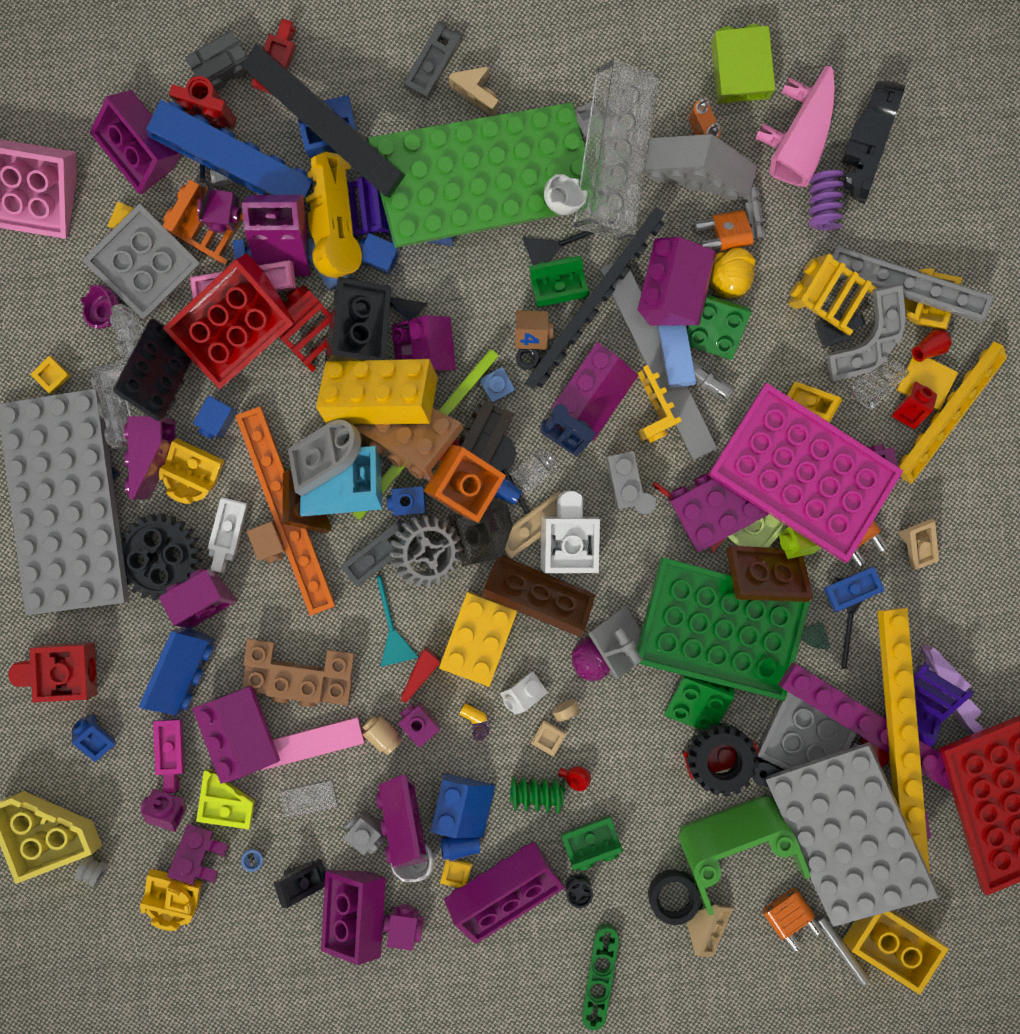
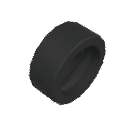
M672 869L657 874L651 881L648 889L649 904L655 916L663 923L670 925L684 924L692 920L699 910L701 903L700 892L693 879L683 871ZM671 882L682 883L689 891L690 898L685 908L676 912H669L662 908L658 898L662 887Z

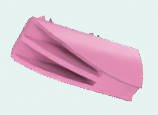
M831 66L824 67L815 85L812 87H808L791 77L788 79V84L784 86L782 94L803 103L788 131L781 133L765 123L762 124L761 131H758L756 140L776 148V152L771 159L769 171L773 178L796 186H808L822 156L831 123L835 90L834 70Z

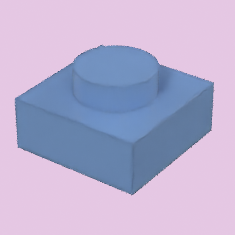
M503 367L479 379L491 403L515 391Z

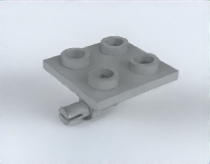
M626 606L619 609L588 633L616 679L643 660L636 650L641 630Z

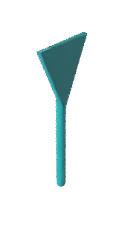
M378 575L376 577L389 628L381 667L419 658L393 626L382 577Z

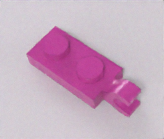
M183 719L153 721L155 775H163L164 792L176 793L180 787L177 774L185 772Z

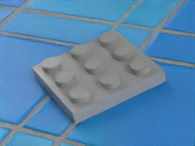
M140 203L82 260L143 320L201 264Z
M787 692L786 700H780L758 747V757L784 769H789L849 749L856 733Z

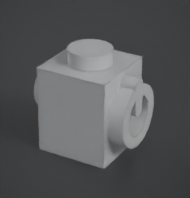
M365 810L359 817L354 815L344 827L347 831L343 839L363 856L367 851L373 854L386 838L382 834L380 823Z

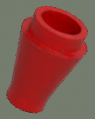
M941 329L930 331L912 349L913 358L916 361L922 362L925 359L947 353L952 344L950 335Z

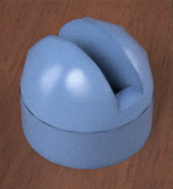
M257 849L246 850L241 857L242 867L249 872L257 871L263 864L261 852ZM249 853H253L256 864L253 866L248 856Z

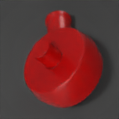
M579 766L572 767L569 771L560 768L558 776L566 778L567 784L576 791L586 790L591 782L589 772Z

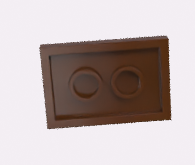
M730 546L726 550L736 599L809 602L813 598L804 556L788 559L782 548Z

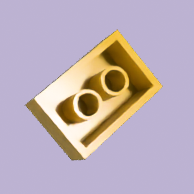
M467 591L439 669L490 687L517 611L479 594Z
M894 910L854 921L843 938L844 943L853 953L919 995L949 950L937 937Z

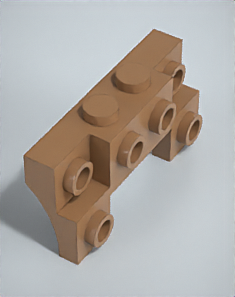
M247 639L243 663L245 671L242 688L252 685L255 693L274 697L273 701L280 703H289L290 700L300 701V705L314 707L316 703L320 704L321 702L349 705L355 653L328 649L325 668L280 661L273 662L274 641Z

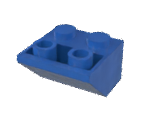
M349 95L324 100L331 109L358 132ZM298 118L304 148L310 160L314 156L326 151L337 154L336 151Z

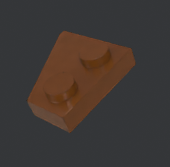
M291 470L284 472L282 524L320 533L330 532L331 525L326 514L300 515L301 495L295 493Z

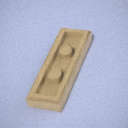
M560 491L495 537L510 558L516 556L541 537V516H557V498L561 493Z

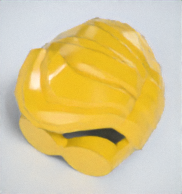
M733 248L728 252L716 254L709 283L717 295L730 300L744 296L751 289L754 282L755 266L753 255L743 248Z

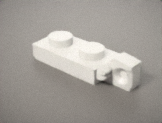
M224 497L220 498L208 549H210L209 556L214 557L211 571L224 573L228 560L233 561L237 553L248 503Z

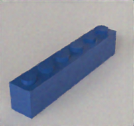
M160 100L146 128L149 138L224 175L259 195H303L305 201L312 186L313 179L308 178L306 171L300 168L292 169L284 165L285 161L275 155H270L269 157L261 153L260 148L248 141L245 144L235 139V135L224 128L218 130L210 126V122L202 116L195 115L193 117L185 113L184 108L173 101L166 103Z

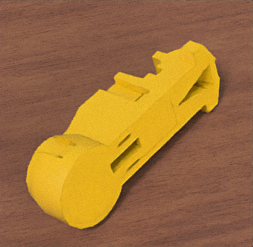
M326 151L311 158V170L308 172V178H312L313 182H316V186H314V192L306 197V202L310 203V212L307 214L309 230L315 242L312 254L314 265L322 275L338 278L352 274L359 268L362 261V252L357 240L353 237L346 179V171L350 170L351 166L338 153Z

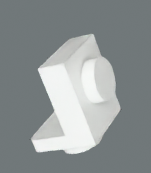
M532 671L527 673L513 686L502 691L500 695L506 708L516 715L527 711L548 692Z

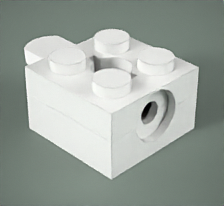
M566 490L558 495L557 516H541L540 569L544 573H599L600 519L594 516H583V497L575 491Z

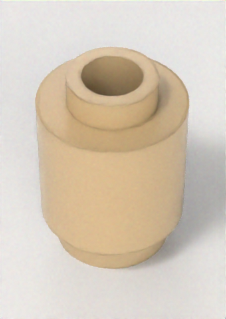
M381 715L377 718L374 716L370 717L362 726L365 730L362 735L380 753L384 752L386 755H389L402 741L398 736L399 733Z

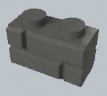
M231 30L185 57L195 76L207 78L216 91L223 88L225 81L230 78H240L247 73L242 67L247 56Z

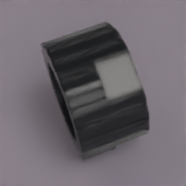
M536 349L518 350L516 362L519 368L526 371L534 369L539 361L538 351ZM524 353H531L534 360L532 363L526 364L522 361L521 356Z

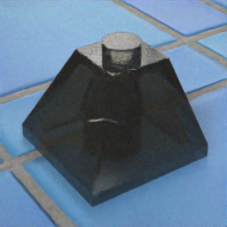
M506 499L489 504L479 523L467 519L459 513L448 516L451 526L455 528L454 535L460 537L456 545L462 547L459 555L463 567L503 556L513 527Z

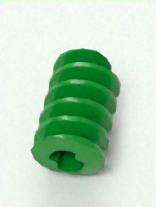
M511 776L509 803L513 804L514 811H517L520 803H523L525 812H528L531 804H533L536 812H539L541 806L544 805L546 813H549L552 806H555L557 814H560L564 804L565 780L561 787H559L557 779H553L549 786L546 778H543L540 785H538L536 778L533 777L530 784L527 785L525 777L522 776L519 784H517L515 777Z

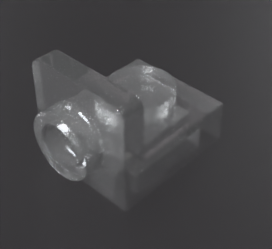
M541 449L511 474L529 494L554 474L558 467L554 458Z

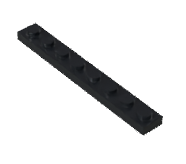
M657 207L654 209L526 380L525 384L533 390L537 386L542 388L551 376L547 373L553 364L556 367L560 365L567 355L563 352L569 343L574 346L583 334L579 329L585 321L589 324L593 321L599 312L596 309L597 305L601 300L608 301L616 290L612 285L618 278L623 280L632 267L628 264L633 257L636 256L639 259L649 245L645 241L651 234L656 236L665 224L661 221L665 215L663 211Z

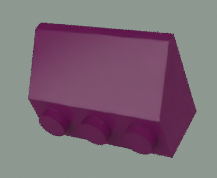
M129 90L106 96L90 130V134L140 195L171 172L181 154L148 137L146 128L152 118V114L135 93Z
M681 237L655 238L637 309L650 326L700 325L716 256L714 250Z
M597 342L550 412L556 405L562 404L566 406L570 416L576 420L586 422L591 427V430L596 432L592 439L594 441L638 375L621 358Z
M252 685L210 699L192 708L220 784L242 778L280 761Z
M405 774L378 785L380 793H376V802L378 809L383 810L384 819L380 820L383 836H387L389 846L385 847L388 864L392 863L393 868L399 869L428 862L414 781Z
M328 870L325 872L321 937L322 952L356 965L381 958L386 877L368 871Z

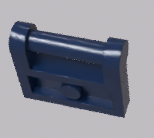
M562 404L556 405L551 411L550 418L544 420L540 426V431L545 437L576 457L592 441L596 434L586 422L576 420L570 416L567 407ZM558 424L565 428L562 432L557 429Z

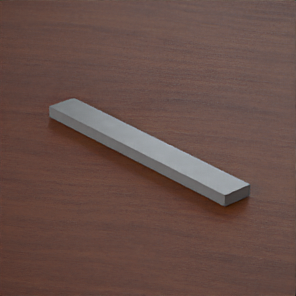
M614 263L600 269L602 277L606 275ZM630 270L623 280L618 278L612 285L616 289L612 297L645 365L649 366L652 374L658 372L660 377L656 382L660 389L666 388L667 392L663 396L667 404L673 402L675 407L670 410L674 418L680 416L682 422L675 426L691 459L695 460L717 449V446L688 387L668 388L658 327L650 326L637 310L641 291Z

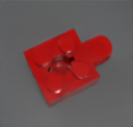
M95 642L47 644L29 648L30 660L17 662L9 669L8 677L12 685L32 687V703L88 700L98 695Z

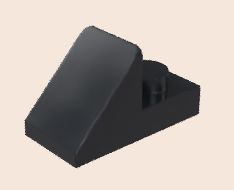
M321 859L284 871V877L273 882L281 908H289L325 887V869Z

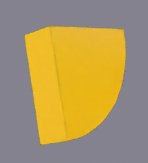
M170 882L166 893L165 909L191 915L194 908L191 895L182 886Z

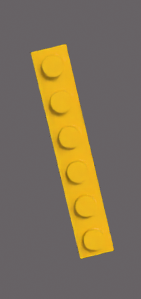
M994 341L988 349L981 353L978 363L973 370H969L965 374L961 386L957 391H953L949 395L942 411L934 415L930 427L925 433L918 436L914 448L900 460L899 468L903 470L901 474L903 480L910 484L915 481L1005 362L1007 356L1003 345Z

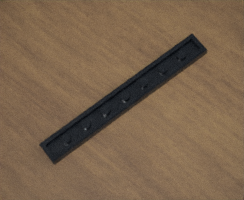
M255 44L242 67L384 196L390 198L406 174L262 46Z

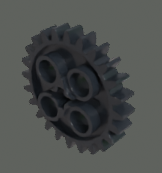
M149 514L147 519L145 517L137 518L138 524H129L131 531L122 532L126 540L121 541L125 573L128 577L127 585L134 584L133 593L142 590V598L151 595L152 600H158L161 595L166 593L165 589L175 583H184L189 580L191 573L199 570L195 564L203 562V559L196 557V553L201 552L202 548H195L194 544L198 542L199 538L190 537L193 528L184 530L185 521L176 523V516H169L167 518L166 514H158L157 517L155 514ZM154 532L159 536L157 545L152 540ZM175 547L180 551L179 560H176L173 555ZM139 554L144 557L143 566L138 562ZM161 569L166 574V579L164 582L159 577V571Z

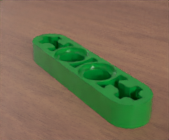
M610 924L598 926L594 933L581 1011L583 1024L590 1030L601 1029L607 1017L619 945L618 932ZM606 932H610L613 938L608 940V951L603 950L604 943L600 937L605 936ZM598 958H607L610 961L609 967L605 970L597 969L595 962ZM595 984H602L605 986V992L600 996H595L590 991L591 987ZM593 1003L597 1004L599 1016L595 1018V1021H591L589 1017L593 1012Z

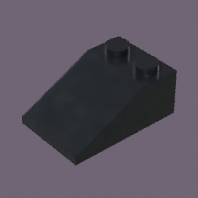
M343 277L337 278L327 336L325 363L326 361L386 360L391 286Z

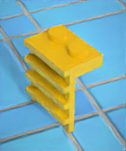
M830 254L812 258L803 269L805 274L801 281H798L792 287L789 293L791 298L787 304L795 309L807 307L847 335H851L853 330L847 327L848 322L866 292L869 291L873 294L872 290L877 288L871 285L872 282L869 280H864L858 276L859 274L856 271L852 272L846 268L844 263H839L833 259V256ZM841 273L847 276V279L828 311L825 312L821 307ZM856 282L860 287L840 321L834 318V315L852 285Z
M646 365L642 368L647 378L643 371L638 372L637 375L660 420L641 429L637 434L641 442L648 439L649 443H652L668 435L666 429L682 422L680 416L674 418L670 409L675 406L673 402L667 404L663 396L667 390L665 387L660 389L656 382L660 377L658 372L652 374L649 366Z

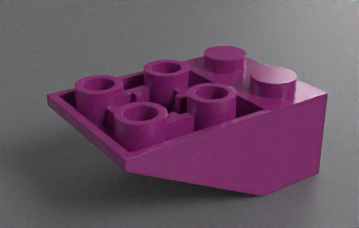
M249 195L241 203L245 233L253 260L258 266L290 260L293 262L295 276H311L304 196Z
M127 416V423L124 425V436L128 440V450L125 451L124 460L125 465L128 467L129 478H126L125 490L129 494V499L150 500L160 480L159 469L165 464L171 443L176 439V421L166 417L161 421H156L150 416Z

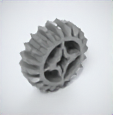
M421 515L420 522L417 518L412 517L411 526L405 522L402 523L405 531L403 533L395 531V535L399 537V540L390 541L391 545L397 548L389 552L390 556L396 558L391 563L393 567H399L396 573L400 577L404 576V580L407 583L413 581L417 587H420L422 583L424 586L430 587L432 580L435 584L439 585L441 584V576L445 579H450L447 571L449 569L457 571V568L452 564L454 561H461V558L455 555L456 552L462 550L461 546L455 545L460 540L459 536L453 535L455 528L452 526L447 527L448 522L442 519L439 521L438 517L434 515L430 519L426 515ZM424 531H437L442 539L429 541L428 537L424 535ZM414 538L415 544L412 549L408 550L409 544ZM428 546L429 549L426 550L427 555L424 556L423 553L425 552V547ZM443 552L441 560L437 563L439 554ZM423 561L428 570H413L409 563Z

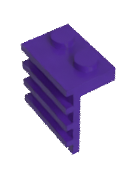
M363 177L357 178L353 182L347 181L353 237L375 232L391 235L380 191ZM355 188L359 190L362 229H359Z
M924 663L917 667L913 673L918 737L921 742L931 747L937 742L941 723L973 695V691L970 689L963 691L928 670L930 665Z

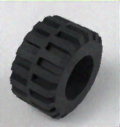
M712 723L708 725L709 728L707 729L702 727L698 730L700 733L697 736L693 735L691 738L692 744L687 747L688 756H686V760L692 776L707 792L708 790L711 791L713 795L719 796V793H723L724 796H731L730 792L733 791L736 794L741 793L740 788L743 786L748 788L751 785L749 780L750 778L755 779L757 773L754 770L759 768V762L756 760L758 753L753 746V742L733 725L728 726L726 723L715 725ZM719 745H730L737 753L734 766L724 773L712 772L707 766L709 753Z

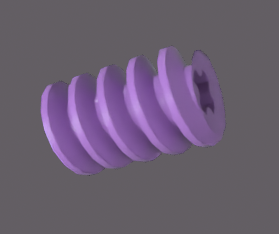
M827 170L812 176L810 180L812 187L809 190V194L812 196L809 199V204L812 206L809 209V215L812 217L809 220L811 228L830 231L843 227V225L837 224L835 221L843 218V214L836 213V210L843 208L844 204L836 202V199L843 198L844 193L838 192L836 189L844 187V182L836 181V178L843 177L844 171Z

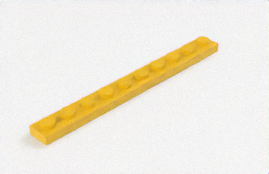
M908 608L877 610L893 795L930 873Z

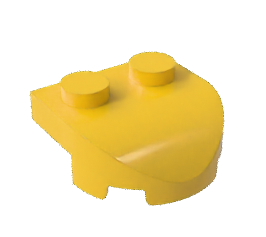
M935 269L919 270L921 273L962 285L963 282L962 277L937 273ZM904 298L905 316L909 321L919 326L947 331L952 313Z
M176 438L171 443L165 464L159 469V479L163 480L167 488L166 493L172 499L180 503L191 504L194 501L203 499L215 488L225 460Z
M150 869L146 879L144 897L140 903L142 914L146 912L152 918L151 924L163 930L175 931L181 925H188L199 905L203 881L196 880L193 886L168 878L167 872ZM170 882L182 886L191 895L194 903L191 915L165 909L166 893Z

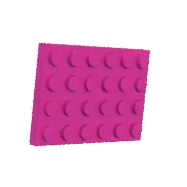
M765 383L708 475L836 558L847 563L903 470L770 384Z

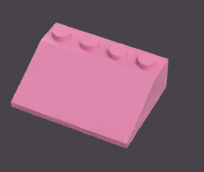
M0 139V228L64 239L68 238L77 182L76 152Z

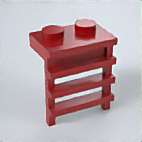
M303 284L300 288L296 286V289L290 290L286 295L288 299L283 303L295 323L280 335L279 338L313 372L316 368L312 365L311 361L326 348L327 336L306 356L299 350L330 323L331 314ZM320 310L325 317L299 341L293 344L289 338Z

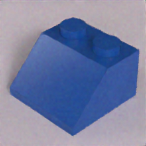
M444 773L430 832L452 838L483 837L495 785Z

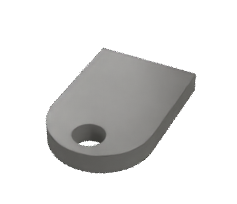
M341 419L331 421L288 448L295 493L304 496L352 465L358 456L361 446V436L359 430L354 425ZM349 436L348 442L344 445L345 439Z

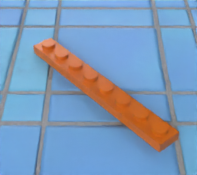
M259 406L235 415L309 615L311 616L335 607L336 603L309 531L282 524L283 473L286 470L263 408Z

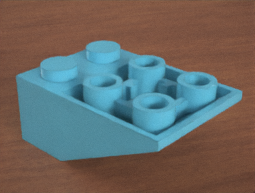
M376 446L360 447L358 456L349 468L304 496H301L300 515L313 516L381 510L382 471L381 459Z

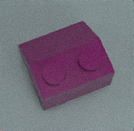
M204 569L191 573L189 580L182 584L175 583L165 589L166 593L159 597L173 626L194 628L237 602L235 596L217 574Z

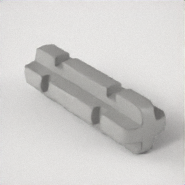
M752 186L750 196L743 198L747 202L744 204L745 213L753 233V240H758L765 236L764 226H761V223H763L761 203L757 200L760 198L759 189Z

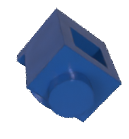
M425 487L391 489L392 495H387L388 511L393 510V516L427 513ZM404 496H408L411 500L410 504L406 507L401 504V499Z

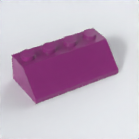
M535 842L522 846L518 852L509 858L500 860L496 866L485 873L478 874L463 887L453 890L450 895L444 898L454 925L477 944L560 892L565 886L543 851Z

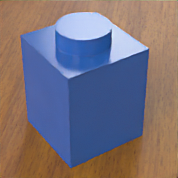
M368 233L366 240L362 239L359 243L362 252L361 263L391 275L401 252L400 249L395 248L393 243Z
M208 395L193 424L200 427L198 432L209 439H213L214 436L223 438L237 410Z

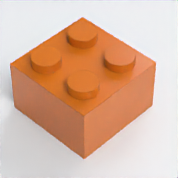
M451 444L434 472V476L425 487L424 492L465 518L479 523L506 475L465 448Z

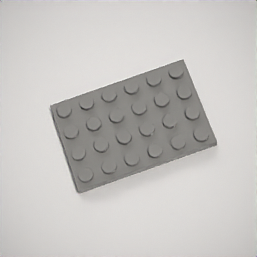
M870 742L766 777V782L784 821L791 827L797 838L811 880L833 927L938 898L937 888Z

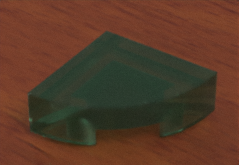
M822 622L804 627L801 637L803 642L814 648H831Z

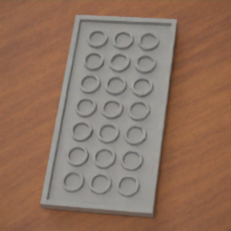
M101 389L83 390L0 404V431L25 616L129 602Z

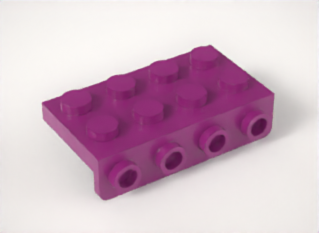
M708 473L694 479L695 484L688 488L684 485L671 492L672 497L667 499L697 553L769 515L710 477Z

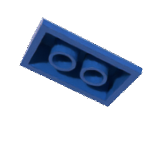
M181 627L172 630L139 707L172 715H178L184 710H188L194 698V695H191L194 685L198 686L203 678L204 671L201 669L205 660H210L215 650V647L212 646L215 638L192 628Z

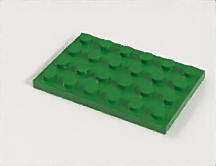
M660 557L636 649L643 659L638 664L785 701L788 691L778 686L791 663H795L810 601L736 599L730 575Z

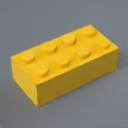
M430 359L326 361L316 408L326 424L338 419L345 420L352 425L430 424L438 377Z

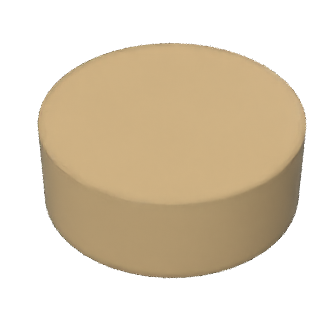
M570 699L557 705L552 710L556 721H565L575 716L579 712L580 707L575 699Z

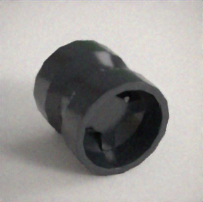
M574 874L567 879L565 891L568 902L576 908L588 906L593 899L590 880L583 874Z

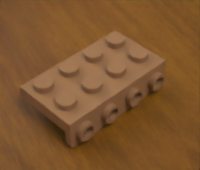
M434 408L432 409L430 424H354L359 430L361 443L367 445V447L376 446L379 456L383 454L395 466L399 468L404 466L416 478H425L429 481L434 476L431 471L432 468L464 429L461 422Z

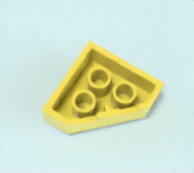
M26 791L0 800V846L15 884L92 855L102 846L95 825L90 819Z

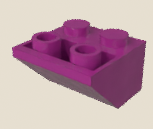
M425 315L412 319L410 322L404 321L392 325L395 360L430 359L436 374L456 370L451 317Z

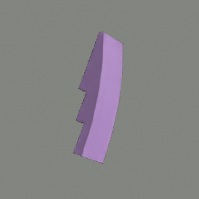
M928 645L921 647L925 662L930 665L928 670L963 691H966L971 686L934 647ZM970 699L953 712L957 721L969 735L984 730L975 720L982 711Z

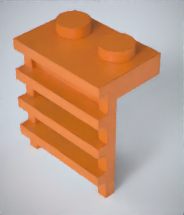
M189 180L187 185H183L177 195L178 200L174 207L166 212L163 227L173 236L178 237L227 266L229 261L221 256L243 220V213H241L239 223H235V230L226 231L214 252L209 250L208 247L217 234L216 232L208 230L201 244L197 243L194 240L204 224L199 222L198 202L202 187Z

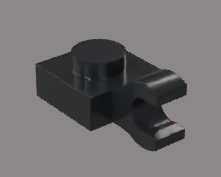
M841 313L835 315L834 318L840 321L843 315ZM863 314L851 318L847 327L853 330L865 325ZM825 319L814 324L823 349L851 338L850 335H847Z

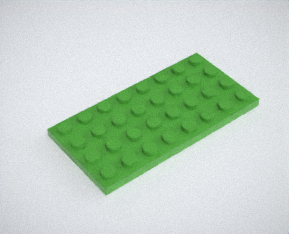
M573 102L373 136L367 139L368 142L406 174L390 198L380 192L395 248L561 216L553 212L547 206L544 199L545 183L555 174H565L569 178L578 179L580 189L587 191L586 203L576 212L597 209L600 206Z

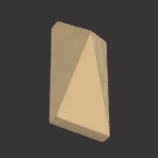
M713 905L714 914L710 916L706 908L699 910L692 920L687 922L694 952L697 956H714L733 908L731 906Z

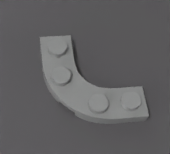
M895 284L872 290L875 310L874 328L870 336L862 344L826 354L830 380L837 381L859 376L876 369L888 359L886 357L891 353L895 345H899L906 320L903 285Z

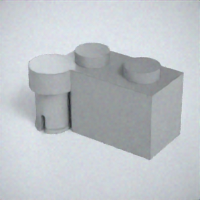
M634 451L606 457L605 461L615 508L623 509L634 506V509L640 514L652 513L656 507V501L651 494L643 493Z

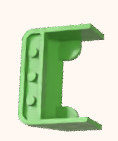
M761 795L689 822L679 830V842L696 887L700 892L702 903L709 916L713 915L714 912L705 888L715 885L720 880L721 868L718 860L762 843L768 842L771 850L779 857L792 856L796 868L805 879L811 878L797 838L791 827L784 821L772 796Z

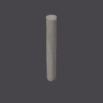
M825 915L818 916L816 922L860 984L862 986L867 985L871 979Z

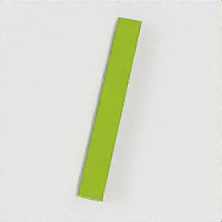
M489 350L438 411L449 416L497 360L499 355L493 350ZM393 464L383 475L382 494L404 470V466L399 468ZM368 511L353 512V515L361 520Z

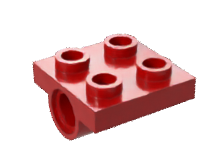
M203 76L193 77L187 82L185 88L174 84L171 85L169 96L175 103L184 108L185 113L193 117L195 115L202 116L210 122L211 126L218 129L224 127L234 129L236 117L207 78Z

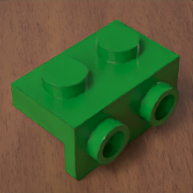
M582 256L541 262L529 267L530 281L537 308L589 297V289L583 271Z
M610 815L560 833L573 870H587L593 867L595 862L603 859L604 861L614 860L619 856V853L623 852Z

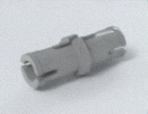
M692 358L696 382L700 384L699 387L703 390L705 388L725 402L735 387L715 375L716 372L714 370H708Z

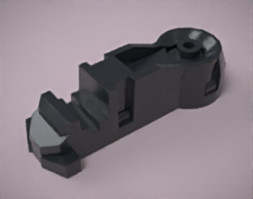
M888 80L877 81L867 110L854 125L842 162L857 167L855 173L847 172L844 179V188L849 190L852 199L865 204L906 85Z

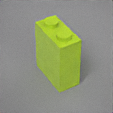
M750 24L739 29L726 26L715 31L711 40L717 104L770 99L775 91L769 26Z

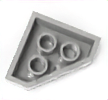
M706 134L647 138L639 170L649 175V179L655 182H668L684 186L692 191H704L720 195L728 200H738V197L750 196L757 165L714 135Z

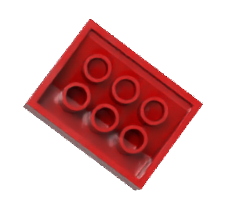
M246 253L234 260L167 323L163 329L220 390L295 322L265 272Z

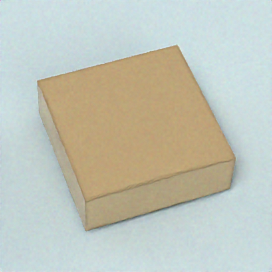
M543 719L530 743L554 757L567 733Z

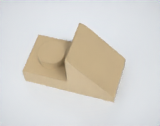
M489 67L451 73L448 78L449 86L488 115L494 116L499 109L497 95L487 87L482 88L489 78Z
M933 519L898 532V535L907 544L909 564L914 570L939 561L936 524Z

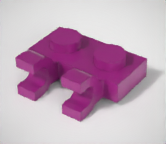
M187 824L167 877L193 886L196 878L215 884L219 873L216 870L202 867L201 865L206 852L225 857L229 847L225 843L211 840L214 834L212 831Z

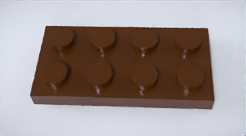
M498 554L481 596L580 638H582L596 596L593 593Z

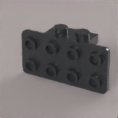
M151 319L146 324L113 387V391L156 421H161L175 403L176 398L174 396L184 384L183 377L192 359L163 329L164 325L155 319Z

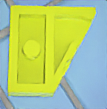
M205 769L196 822L250 829L255 800L229 782L220 784L217 773L211 769Z

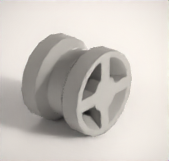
M89 855L80 864L74 879L78 881L85 880L90 887L95 888L102 879L108 863L104 861L97 862L94 856Z

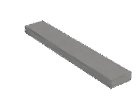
M836 246L832 255L833 259L839 263H844L846 268L852 272L856 271L859 274L858 276L864 280H869L872 282L871 285L876 288L901 284L903 285L905 299L979 323L985 322L995 297ZM841 273L840 277L847 279V276Z

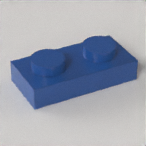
M874 566L823 587L833 612L841 611L885 591Z

